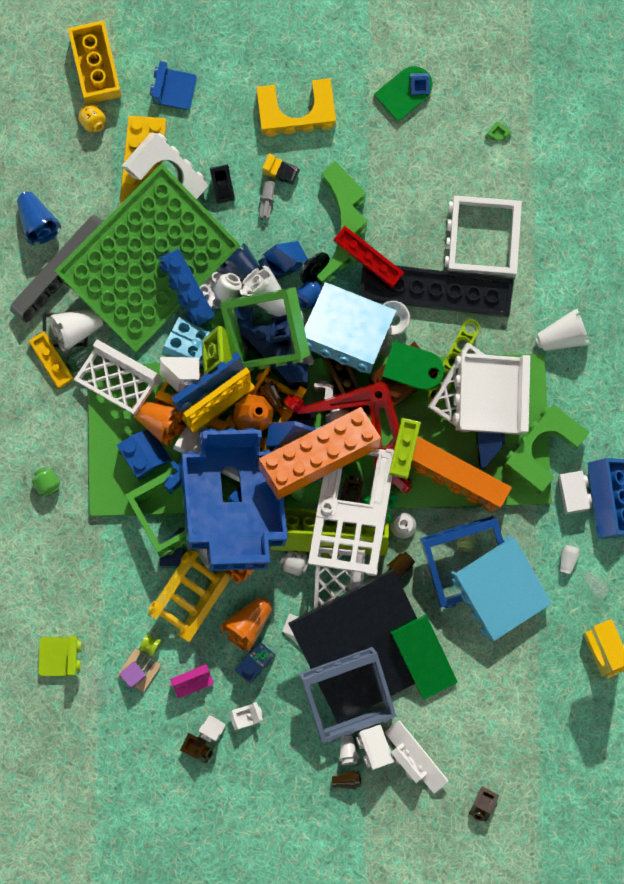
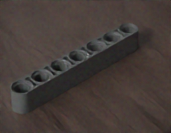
M97 215L91 216L13 301L10 306L11 313L23 322L31 321L65 283L54 270L104 220Z

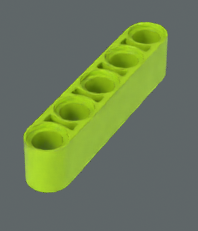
M469 319L463 323L443 362L445 376H447L452 368L448 361L455 359L462 351L458 349L457 344L462 342L473 345L480 329L477 321ZM472 326L475 332L470 334L466 332L465 328ZM440 382V384L435 388L429 390L427 395V401L429 404L433 400L431 394L439 390L440 386L442 385V382ZM453 382L448 383V385L446 386L447 393L451 388ZM445 398L439 399L435 406L441 405Z

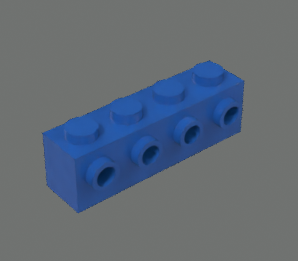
M174 249L159 257V266L162 272L167 274L170 287L178 294L177 299L180 305L185 307L190 323L200 325L214 317L215 315L180 250Z

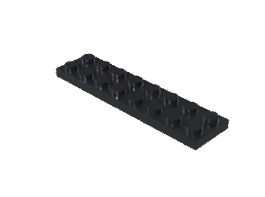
M396 265L404 273L391 288L365 266L362 268L359 296L374 302L398 301L407 306L507 318L510 316L514 279Z

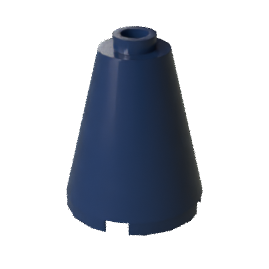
M245 243L241 245L243 249L239 248L222 264L224 268L222 266L218 268L222 274L233 273L237 275L241 283L256 268L261 270L260 265Z

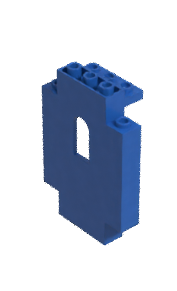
M231 428L223 431H217L216 429L204 430L198 436L199 454L187 452L181 456L180 468L187 549H207L209 571L268 569L270 564L269 547L285 546L288 540L284 497L279 500L276 498L259 470V458L273 452V450L260 452L261 430L254 428L243 430ZM234 468L239 473L242 502H223L221 471L223 469Z

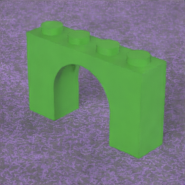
M554 404L550 408L545 407L540 414L541 420L538 423L536 421L533 422L528 429L530 431L527 437L522 436L516 444L518 446L515 452L511 450L504 459L507 461L504 467L540 495L553 480L554 476L534 460L532 455L533 442L540 436L554 435L576 450L590 433Z

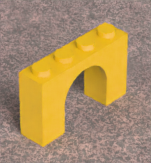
M331 78L312 80L314 106L307 115L300 118L288 117L280 111L277 104L275 85L256 87L262 135L273 137L277 133L290 135L296 131L312 132L314 129L330 130L336 127Z
M612 619L593 626L591 630L583 634L602 677L607 675L608 678H611L624 671V646Z

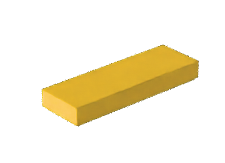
M45 331L28 341L58 390L74 380Z

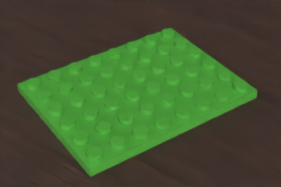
M161 163L54 272L134 352H137L181 307L177 299L178 294L170 287L168 283L169 278L166 273L162 272L158 258L174 249H179L200 287L241 245Z

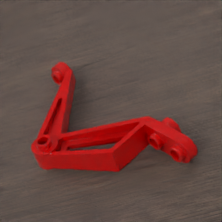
M377 382L306 406L302 405L303 400L295 394L293 396L288 395L284 400L285 404L298 414L370 405L371 423L381 437L380 448L378 449H395L400 425L389 388L383 382ZM380 391L382 394L378 395L376 392ZM380 408H385L393 436L392 440L384 448L382 447ZM374 456V468H375V469H376V464H377V458H378V456ZM392 476V483L404 493L408 494L413 488L411 485L412 481L409 478L404 479Z

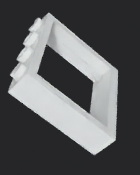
M454 196L453 202L449 201L448 213H452V219H448L447 231H451L450 238L446 240V249H449V256H445V267H448V272L516 278L522 201ZM459 205L512 209L508 267L455 263Z

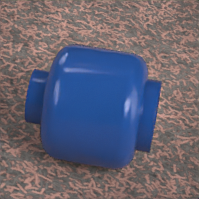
M306 281L296 291L301 308H314L322 291V287L317 282Z

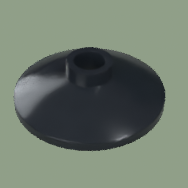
M320 252L306 260L300 275V280L303 284L306 281L313 282L317 280L318 274L330 261L327 253Z

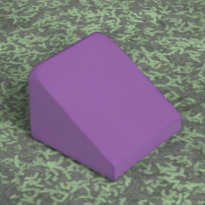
M135 661L119 673L131 689L146 677Z

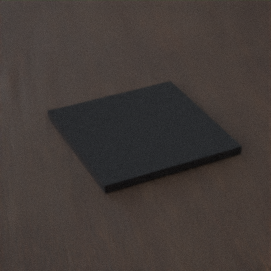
M394 569L369 580L288 623L310 669L373 647L378 654L390 696L415 684L391 634L392 631L417 619ZM372 663L317 682L338 724L383 701Z

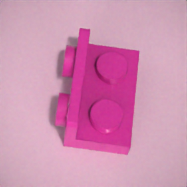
M207 664L170 679L178 698L214 684Z

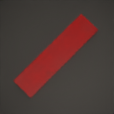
M345 225L333 239L335 244L391 288L404 273Z

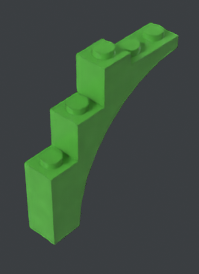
M334 161L321 173V179L328 186L337 203L341 229L345 225L356 235L361 236L367 230V220L355 207L359 208L364 204L366 192ZM337 245L329 263L318 274L317 281L321 286L325 282L329 284L335 279V274L339 270L343 272L350 265L348 262H351L354 267L358 263L362 264Z

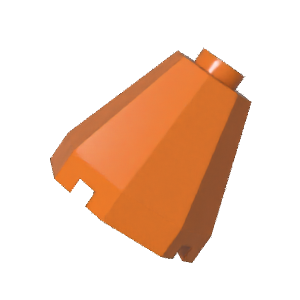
M248 394L234 405L233 421L240 430L254 428L261 430L262 433L272 423L274 409L264 396Z

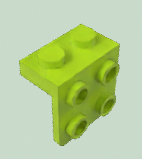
M41 637L39 642V675L78 677V672H81V660H78V654L82 651V641L79 640V637Z

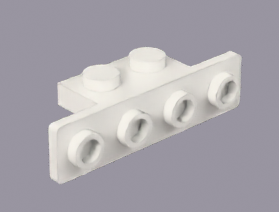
M397 721L385 731V734L396 746L391 752L397 764L406 770V775L409 779L414 780L415 783L422 779L433 793H436L449 782L401 721Z

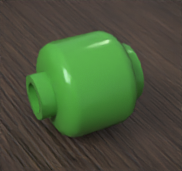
M43 467L34 472L35 477L31 483L39 495L48 497L59 490L60 480L52 469L45 470Z

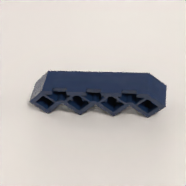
M235 307L241 339L256 356L263 359L290 354V345L271 344V326L253 325V307ZM287 361L286 365L277 367L276 364H270L271 367L269 368L287 387L299 389L301 386L307 389L308 363L293 364Z

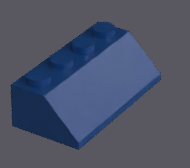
M603 458L588 462V475L590 477L598 538L624 537V459Z

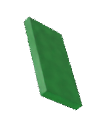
M426 614L391 632L423 700L458 683Z

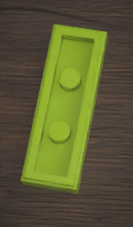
M406 418L401 419L388 475L408 479L421 422Z

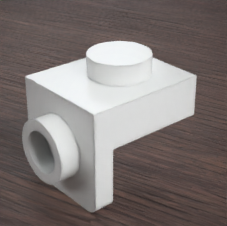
M319 381L314 383V391L325 392V399L337 396V394H333V385L330 382Z
M257 702L229 712L235 731L257 724L263 720L262 711L258 707Z
M209 715L204 725L202 724L199 732L202 733L200 737L210 743L212 740L217 742L226 725Z

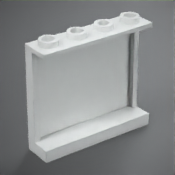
M461 351L455 358V367L458 368V373L454 379V385L457 386V394L454 395L456 413L453 416V424L456 425V430L526 434L529 429L530 355L508 357L468 354L465 351Z

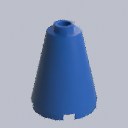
M21 193L17 199V205L25 239L31 245H35L34 242L43 244L57 236L58 228L61 229L60 222L34 193Z

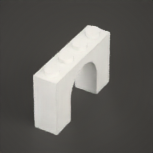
M150 133L122 165L134 179L141 180L154 164L167 160L175 167L178 181L196 199L209 186L205 182L206 178L200 172L196 173L192 169L193 165L187 159L183 160L179 156L180 152L174 146L170 147L166 143L167 139L161 133Z

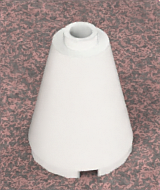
M262 266L264 269L259 270L256 268L247 275L242 282L244 287L243 289L240 288L239 291L242 296H249L282 289L271 269L267 266ZM283 299L256 304L276 317L287 315Z
M578 308L538 333L539 337L535 339L539 349L543 348L544 351L591 344L589 339L585 341L588 336L581 316H576L579 313Z
M92 309L53 314L49 319L53 335L60 340L58 345L63 351L69 350L103 326L104 322Z

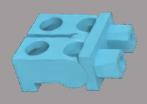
M179 317L164 344L162 355L167 357L199 358V365L204 367L202 339L210 332Z

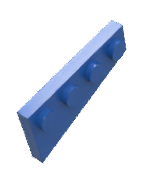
M238 352L232 355L233 359L228 363L223 361L217 365L218 370L212 374L206 373L203 375L198 384L192 383L172 397L178 413L188 410L192 405L198 403L244 369Z

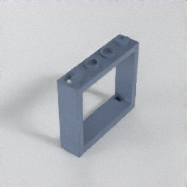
M373 647L299 673L317 733L322 743L334 742L339 737L351 736L358 730H366L372 728L375 724L380 722L386 723L387 720L397 717L378 654ZM372 663L385 707L323 729L310 685Z

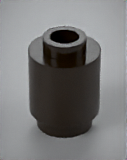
M405 551L387 564V571L394 569L400 580L413 568L415 561Z

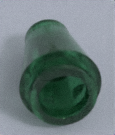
M85 346L67 356L66 366L73 373L80 371L92 350Z

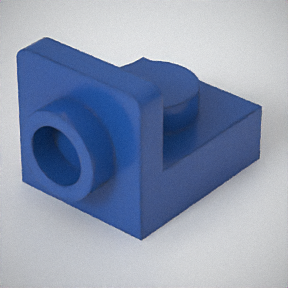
M174 461L170 464L176 474L172 473L169 475L164 484L165 490L170 495L182 485L180 463L176 464Z

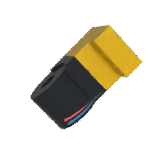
M270 153L262 167L263 174L294 185L300 169L296 166L277 159L276 156Z

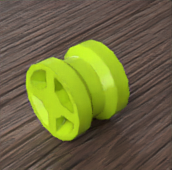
M147 633L139 647V651L147 652L149 656L154 657L160 646L161 639H154Z

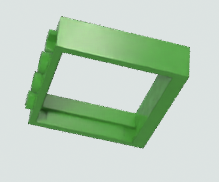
M296 287L232 298L220 302L231 354L233 355L238 352L244 368L247 367L249 371L254 370V367L259 366V369L271 367L270 364H276V367L286 365L287 361H292L293 364L304 362L303 358L310 356ZM283 299L295 353L246 361L235 307Z
M173 469L125 494L160 558L168 554L172 555L174 550L179 547L184 548L187 546L186 531L159 544L137 504L164 490L166 478L172 473L176 474Z

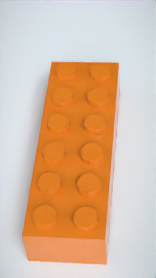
M360 407L259 458V470L279 500L380 448L381 437Z
M417 437L411 467L416 469V473L424 477L428 475L433 478L432 481L440 486L444 484L450 487L449 490L456 495L463 494L466 496L467 501L483 505V509L489 513L499 512L512 488L511 486Z

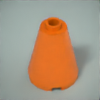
M264 597L262 599L256 598L224 621L220 626L223 633L226 631L229 634L227 638L234 645L242 650L247 648V652H249L253 648L272 611L270 607L272 604Z

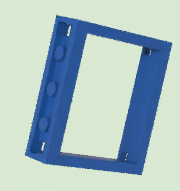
M494 515L420 538L438 603L442 608L456 606V603L463 601L461 598L463 594L461 592L445 598L430 547L493 528L497 546H499L504 541L498 520Z

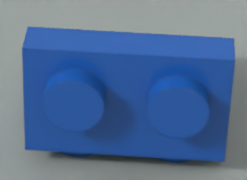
M160 61L159 67H155L154 70L155 85L152 84L150 88L153 104L189 110L197 76L191 73L168 69L167 62Z

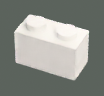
M583 471L560 474L558 481L565 515L588 511L592 505V498L590 494H587L586 487H588L587 476L583 475Z

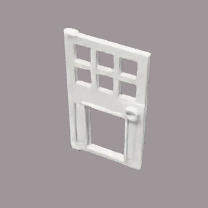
M376 449L367 454L378 456L370 505L337 500L343 467L323 477L308 565L377 576L392 476L388 474L394 450ZM324 520L338 522L335 537L322 535ZM343 523L357 524L354 540L341 538ZM362 525L376 527L373 543L359 541ZM321 541L334 543L331 559L318 557ZM340 544L353 546L350 562L337 560ZM358 547L372 549L369 565L356 563Z

